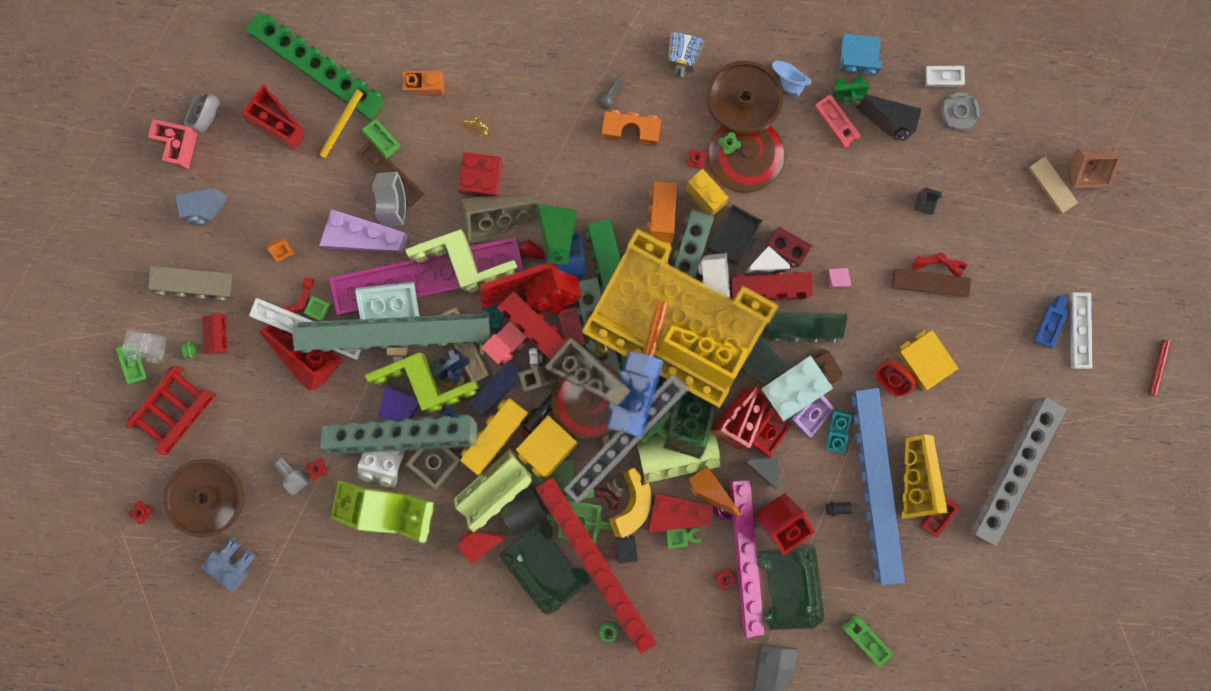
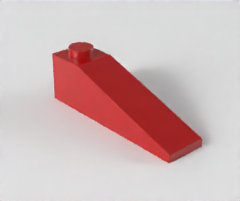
M269 325L260 330V334L295 379L310 392L323 385L342 362V359L331 350L320 351V349H315L311 352L294 350L292 333Z

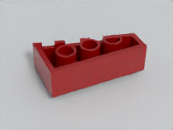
M514 291L497 307L550 360L569 340L566 336L560 337L558 335L560 331L552 323L548 325L545 322L547 318L540 311L535 312L528 305L527 299L522 300Z

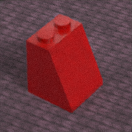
M786 493L776 497L774 501L754 514L758 524L783 556L815 533L804 511Z

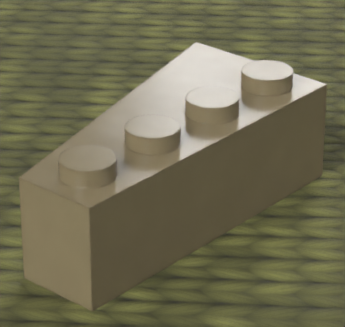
M150 266L148 289L154 295L165 296L166 294H174L175 297L193 295L196 299H206L207 296L214 297V300L226 301V298H231L233 274Z

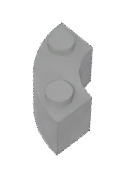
M397 171L377 173L371 187L376 199L375 216L383 226H403L406 215V198L401 178Z

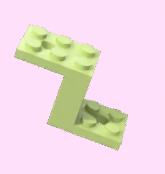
M461 229L405 249L408 257L414 262L417 261V263L427 261L428 257L432 255L436 257L442 256L448 250L460 286L465 292L469 291V293L479 290L480 284L519 272L517 264L513 260L479 273L466 235Z

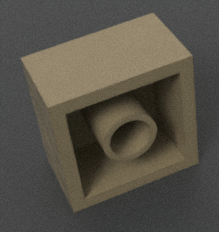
M451 448L418 449L406 465L437 490L461 463L462 457Z

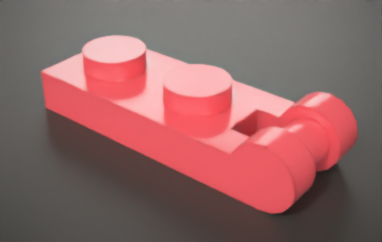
M831 94L815 104L814 108L844 149L850 146L853 140L857 141L861 137ZM847 129L849 135L845 137V135L842 132H844Z

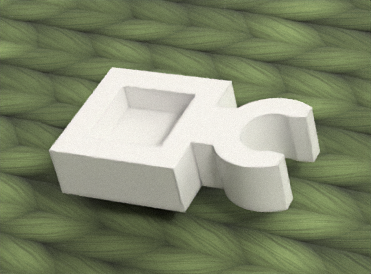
M531 348L529 350L531 368L539 367V364H543L542 352H538V348Z

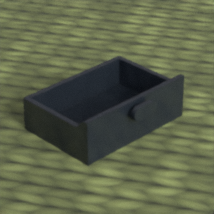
M732 204L707 249L716 254L727 253V260L738 265L747 248L751 249L757 240L754 238V235L763 220Z

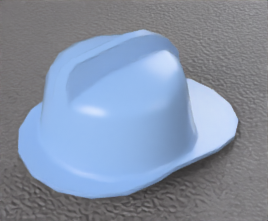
M775 61L772 64L774 71L780 75L779 81L783 91L794 98L799 97L805 85H809L812 82L810 78L789 63Z

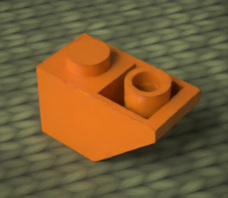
M402 71L403 91L423 96H444V77L441 71Z

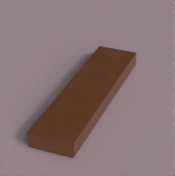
M370 141L356 154L376 174L397 171L404 187L406 203L410 207L424 195Z
M894 269L892 288L969 297L971 278H958L952 275Z

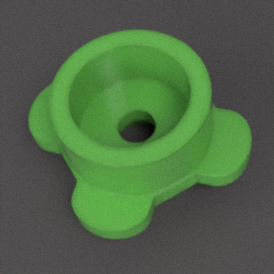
M729 132L726 137H721L718 140L725 154H731V152L741 147V142L737 141L734 132Z

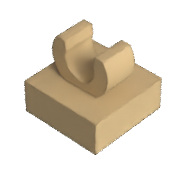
M398 345L386 348L387 355H393V363L403 360V355L408 353L409 346L404 348L398 347Z

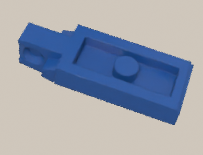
M1062 295L1056 296L1054 303L1051 302L1047 306L1033 342L1053 349L1067 317V309L1064 307L1068 298Z

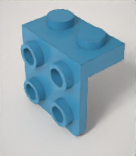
M844 34L842 37L839 71L849 74L877 75L882 69V61H879L880 38Z

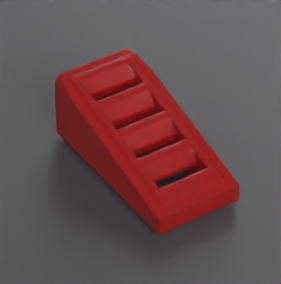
M945 494V502L951 507L950 509L947 508L945 516L943 514H935L942 519L941 523L934 518L935 515L926 516L920 525L936 538L960 509L959 504ZM930 521L938 526L937 529L929 525Z

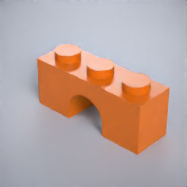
M617 110L605 111L602 128L603 139L620 141L623 130L632 127L640 134V144L658 146L661 119H658L657 116L647 115L643 117L633 112L620 114V111Z

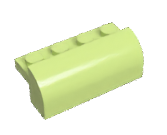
M712 424L670 432L669 434L671 435L670 437L666 436L668 438L666 441L660 435L651 436L645 443L640 439L637 447L645 483L699 472L706 466L709 469L720 467V454L716 436L708 432Z
M509 449L454 498L455 508L466 517L468 527L475 532L478 528L483 527L489 518L499 513L507 502H511L516 494L526 489L534 475L530 468L518 458V455L512 449Z

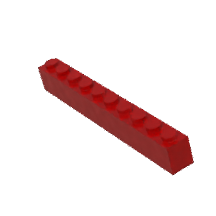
M553 475L537 484L536 490L640 655L657 644L655 637Z

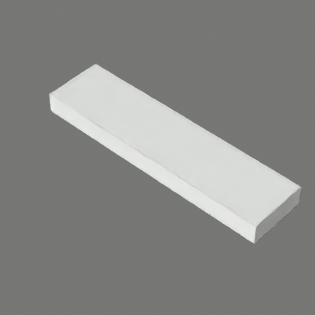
M1072 292L1069 293L1071 369H1092L1091 293Z

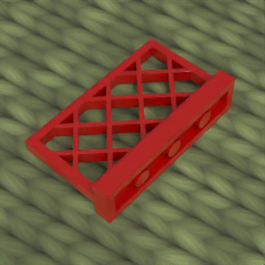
M545 263L480 284V289L476 290V294L482 309L485 310L500 305L513 291L520 298L526 296L524 285L550 267L556 268L557 265Z

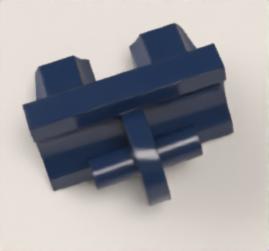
M453 348L447 353L449 357L447 362L442 358L433 362L434 371L431 374L434 378L438 377L446 382L452 380L455 383L461 380L459 374L463 372L462 368L470 364V361L462 356L459 350Z

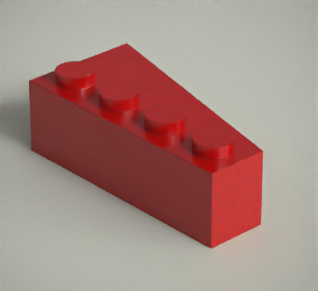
M775 272L772 275L754 273L753 276L734 274V277L730 279V298L733 300L743 286L769 301L806 300L813 296L812 272H791L790 274Z

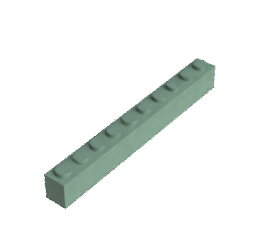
M489 313L296 322L292 327L294 350L311 352L315 349L330 351L335 348H340V350L344 351L355 347L364 350L375 346L384 349L395 345L404 348L414 344L423 347L434 343L443 346L454 342L458 345H463L474 341L475 343L482 344L490 339L491 329Z

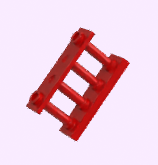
M182 366L170 367L166 371L165 378L137 412H133L128 417V423L125 425L126 428H136L138 426L158 442V447L154 451L159 455L169 454L216 396L211 390L199 391L180 375L184 370ZM174 381L195 397V402L191 406H187L167 390ZM162 396L182 411L183 416L179 421H174L155 405ZM149 411L170 427L171 431L167 436H162L143 421V418Z

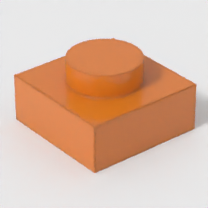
M284 236L266 245L276 262L294 254L293 249Z

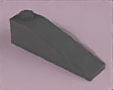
M759 642L752 691H784L796 667L798 648Z

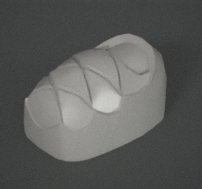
M211 93L195 95L188 109L184 125L192 128L194 131L204 132L214 120L220 100Z

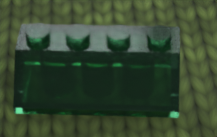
M775 312L769 323L764 327L763 338H769L768 342H780V339H788V342H799V339H807V343H818V339L826 340V343H838V340L844 337L847 314Z

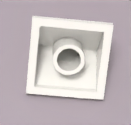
M768 246L746 270V275H753L754 273H785L790 267L783 258Z

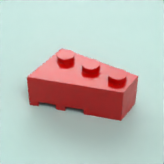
M263 83L243 110L242 115L248 124L295 151L305 137L302 128Z
M757 387L742 389L708 432L736 449H750L769 399Z
M655 493L648 532L710 525L714 506L709 503Z

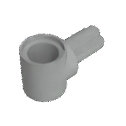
M284 458L279 459L274 464L284 477L283 486L291 495L294 496L309 484L307 477L300 470L294 471Z

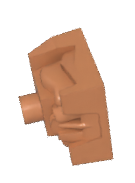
M1113 147L1112 151L1076 148L1069 169L1073 188L1111 187L1123 155L1116 147Z

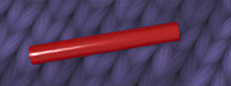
M1162 340L1149 391L1150 396L1157 397L1171 342L1169 340Z

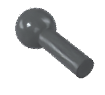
M620 76L615 80L609 91L599 97L598 104L601 108L608 109L612 106V98L625 81Z

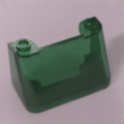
M541 520L499 555L537 607L544 614L549 615L558 611L591 581L588 578V573L583 568H573L550 539L552 537V527L549 523Z
M814 544L798 545L784 556L778 548L759 551L758 564L763 569H767L771 608L765 615L769 630L811 629L823 623L825 615L817 553Z

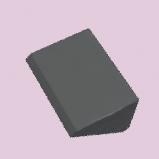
M762 457L745 458L743 460L767 484L775 489L779 487L778 458Z
M532 485L521 490L511 502H507L500 510L503 521L512 536L547 521V516Z

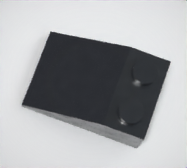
M867 94L863 96L856 107L888 136H892L897 141L907 140L916 131L921 113V108Z

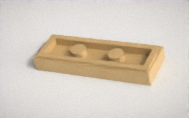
M1046 156L1028 167L1060 214L1078 203Z

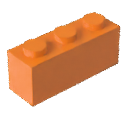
M654 181L653 189L649 190V200H652V205H648V216L651 217V222L647 221L646 233H650V236L661 242L673 243L677 183Z

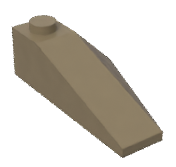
M479 196L461 199L462 217L468 243L489 240L496 233L501 231L504 233L509 230V227L516 224L521 225L538 217V206L541 205V198Z

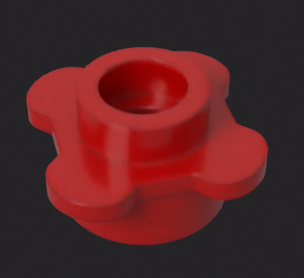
M694 148L690 149L687 165L703 169L707 152L704 150L696 151Z
M317 458L316 461L308 462L305 465V468L310 473L309 478L311 480H316L319 476H326L328 473L322 458Z
M137 501L136 506L129 510L128 514L130 517L135 518L138 524H143L145 519L152 514V509L145 505L143 501Z
M728 567L714 574V579L718 581V588L720 590H725L726 587L736 584V579L731 574L732 570Z

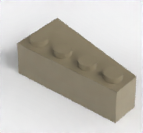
M572 338L565 343L545 367L555 375L616 406L630 392L623 383Z

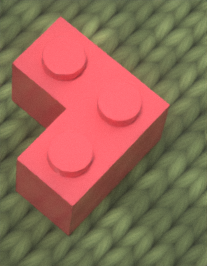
M153 119L148 138L156 143L166 145L162 160L169 165L189 169L198 133L190 127Z
M509 321L497 335L494 334L481 348L499 365H507L514 358L512 354L516 350L521 351L526 346L528 338Z

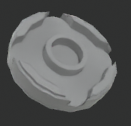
M957 92L950 95L941 107L943 122L953 130L963 131L970 128L976 123L980 115V107L977 100L967 93Z

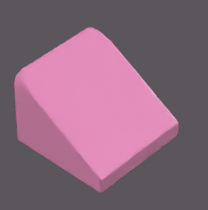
M848 268L828 269L830 288L851 286Z

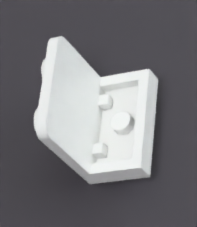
M406 450L363 453L357 467L358 478L365 482H375L384 487L395 488L398 482V470Z

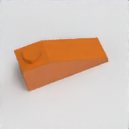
M708 466L688 479L692 484L690 489L696 497L700 495L705 502L738 517L742 515Z

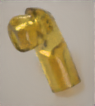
M466 117L463 119L464 127L478 128V134L482 137L489 135L490 127L481 119Z
M587 336L588 339L595 342L597 356L603 357L608 353V346Z

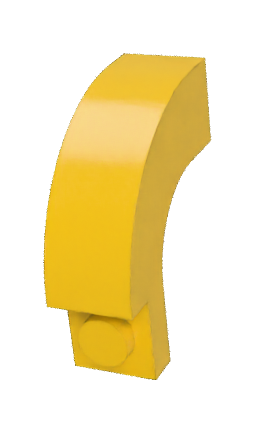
M635 468L622 470L629 489L630 499L623 512L609 518L615 537L623 538L636 531L644 523L651 507L649 483L640 482V473Z

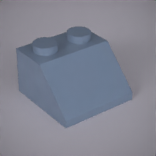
M215 188L176 195L179 218L193 224V226L205 225V222L212 221L227 200V196Z

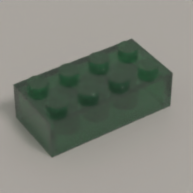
M687 390L672 406L663 448L701 459L707 448L715 405Z

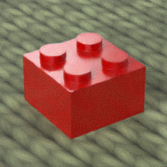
M463 152L458 184L460 194L498 197L503 165L502 158Z
M550 267L524 285L528 305L551 314L560 313L562 309L575 303L577 299L582 297L577 276L554 267Z

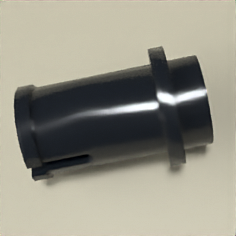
M831 501L829 504H826V513L831 515V517L842 514L850 515L852 509L844 508L852 507L850 502L834 503Z

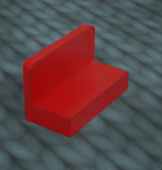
M214 313L213 315L203 316V353H227L226 315Z

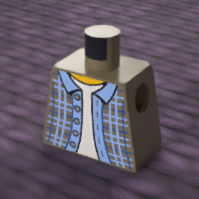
M676 31L670 32L667 66L674 68V78L683 79L685 71H694L704 48L705 38Z

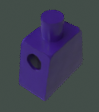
M386 386L379 417L396 422L412 419L420 404L417 397Z

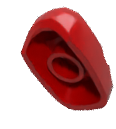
M884 360L875 370L874 376L876 380L895 397L911 393L916 386V379L912 373L893 360Z

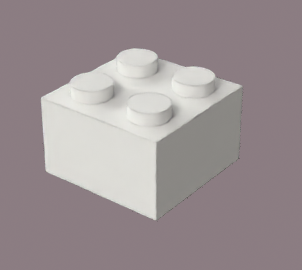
M727 253L704 255L700 264H698L699 275H703L702 283L729 297L731 290Z

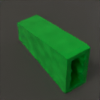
M547 205L538 206L537 223L548 263L568 265L577 209Z

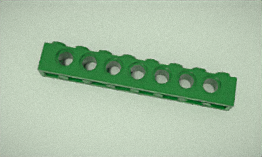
M261 12L257 13L245 29L253 38L346 104L349 103L356 90L366 94V99L359 101L355 110L370 121L375 118L385 104L381 98L382 95L375 89L371 91L366 88L367 84L359 78L357 80L352 78V73L344 67L340 69L335 66L337 63L327 56L325 59L320 55L322 53L314 46L311 48L307 46L306 41L299 35L294 37L290 34L291 30L285 25H277L275 23L276 20L271 15H263ZM275 30L273 35L268 36L269 31ZM285 41H290L288 46L283 47ZM305 51V55L298 58V54ZM316 62H321L318 68H313ZM336 73L333 79H328L329 74ZM345 84H351L350 89L343 90Z

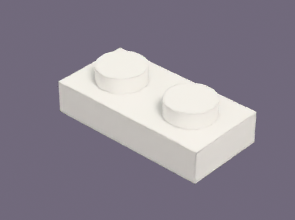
M964 66L925 67V87H963L965 85Z

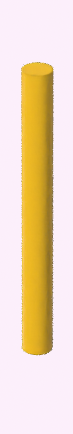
M356 90L319 153L320 156L327 157L362 97L363 93Z

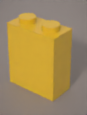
M703 169L688 181L685 192L702 211L712 216L724 207L729 198Z
M925 330L915 335L916 340L911 343L910 341L903 343L899 346L901 350L896 352L905 367L912 373L922 391L930 389L959 369L933 330L928 332Z
M547 416L516 451L520 453L518 458L523 463L527 464L529 462L534 467L532 471L538 477L543 475L545 478H548L576 448L578 443L553 419Z

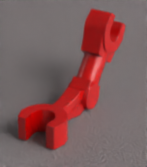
M941 252L927 258L923 256L914 258L915 262L912 263L914 271L920 270L929 264H944L958 278L963 273L958 268L964 271L967 267L965 262L955 259L952 261Z
M304 277L303 291L299 302L292 306H282L281 308L293 313L306 309L309 293L313 288L315 279Z

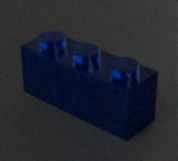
M508 361L469 403L482 416H485L520 380L518 373L521 371L511 361Z

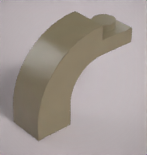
M546 366L535 367L518 373L524 392L555 384L559 376L546 369Z

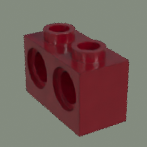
M778 227L765 249L769 246L790 267L795 268V266H801L812 245ZM775 240H781L784 247L782 249L777 248ZM792 249L799 250V258L792 256Z

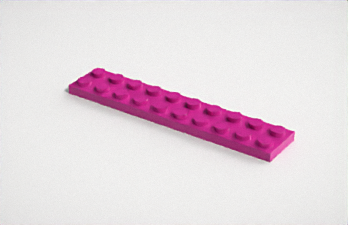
M516 237L470 247L479 273L513 260L516 262L519 272L524 270ZM449 252L438 257L432 255L428 257L427 261L422 263L408 260L329 278L338 316L359 311L355 292L356 288L414 282L417 298L462 289Z

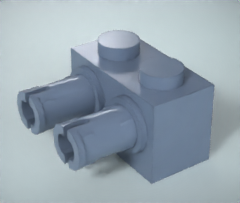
M233 537L230 538L222 550L213 551L201 566L203 570L230 591L238 589L249 576L250 572L246 568L256 558L254 553L251 554L252 551L246 549L237 562L232 559L231 556L241 545Z

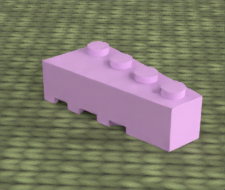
M331 209L319 246L324 249L402 254L408 235L405 232Z

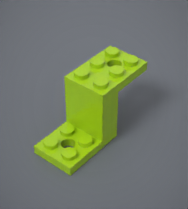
M420 352L365 375L368 383L382 385L389 382L388 378H399L407 374L422 411H428L429 413L441 410V406L444 404L454 405L460 402L459 398L463 396L465 398L473 397L481 389L478 382L472 381L441 394L437 381L431 374L432 369L425 354Z
M338 480L331 519L358 530L396 533L419 542H426L434 503L406 493L363 488Z

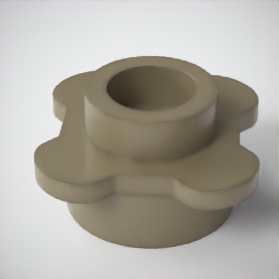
M613 476L612 481L606 484L607 488L616 497H621L622 492L627 490V483L621 477Z

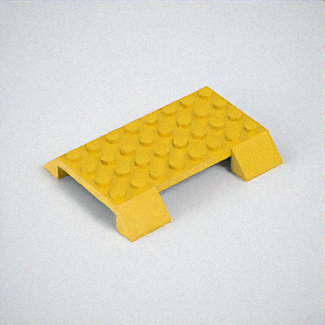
M636 229L626 252L582 333L624 356L630 351L643 354L657 301H666L668 305L653 356L663 360L659 375L666 379L676 375L689 388L688 391L720 408L729 392L730 386L725 389L657 352L671 326L694 332L697 336L706 338V336L714 338L713 341L723 344L727 342L739 349L742 347L749 350L739 368L740 370L765 325L771 320L778 305L744 286L734 300L665 263L672 247Z

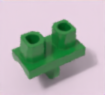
M863 76L853 78L852 84H846L844 78L836 79L832 97L835 101L843 100V102H849L851 107H856V102L860 101L868 93L870 84L864 81Z

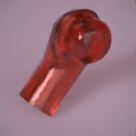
M595 488L594 497L605 498L609 504L608 507L612 510L618 508L620 500L610 489Z

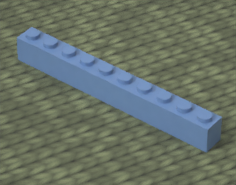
M879 388L852 391L850 404L854 407L855 412L852 419L854 426L857 427L855 441L860 449V453L857 456L859 464H862L860 479L865 487L863 500L864 503H867L868 509L865 511V517L870 525L868 539L872 542L873 547L870 550L872 561L875 562L873 577L880 585L905 583Z

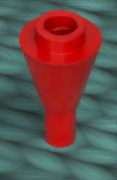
M530 239L527 241L523 240L519 251L522 252L521 256L546 261L545 252Z

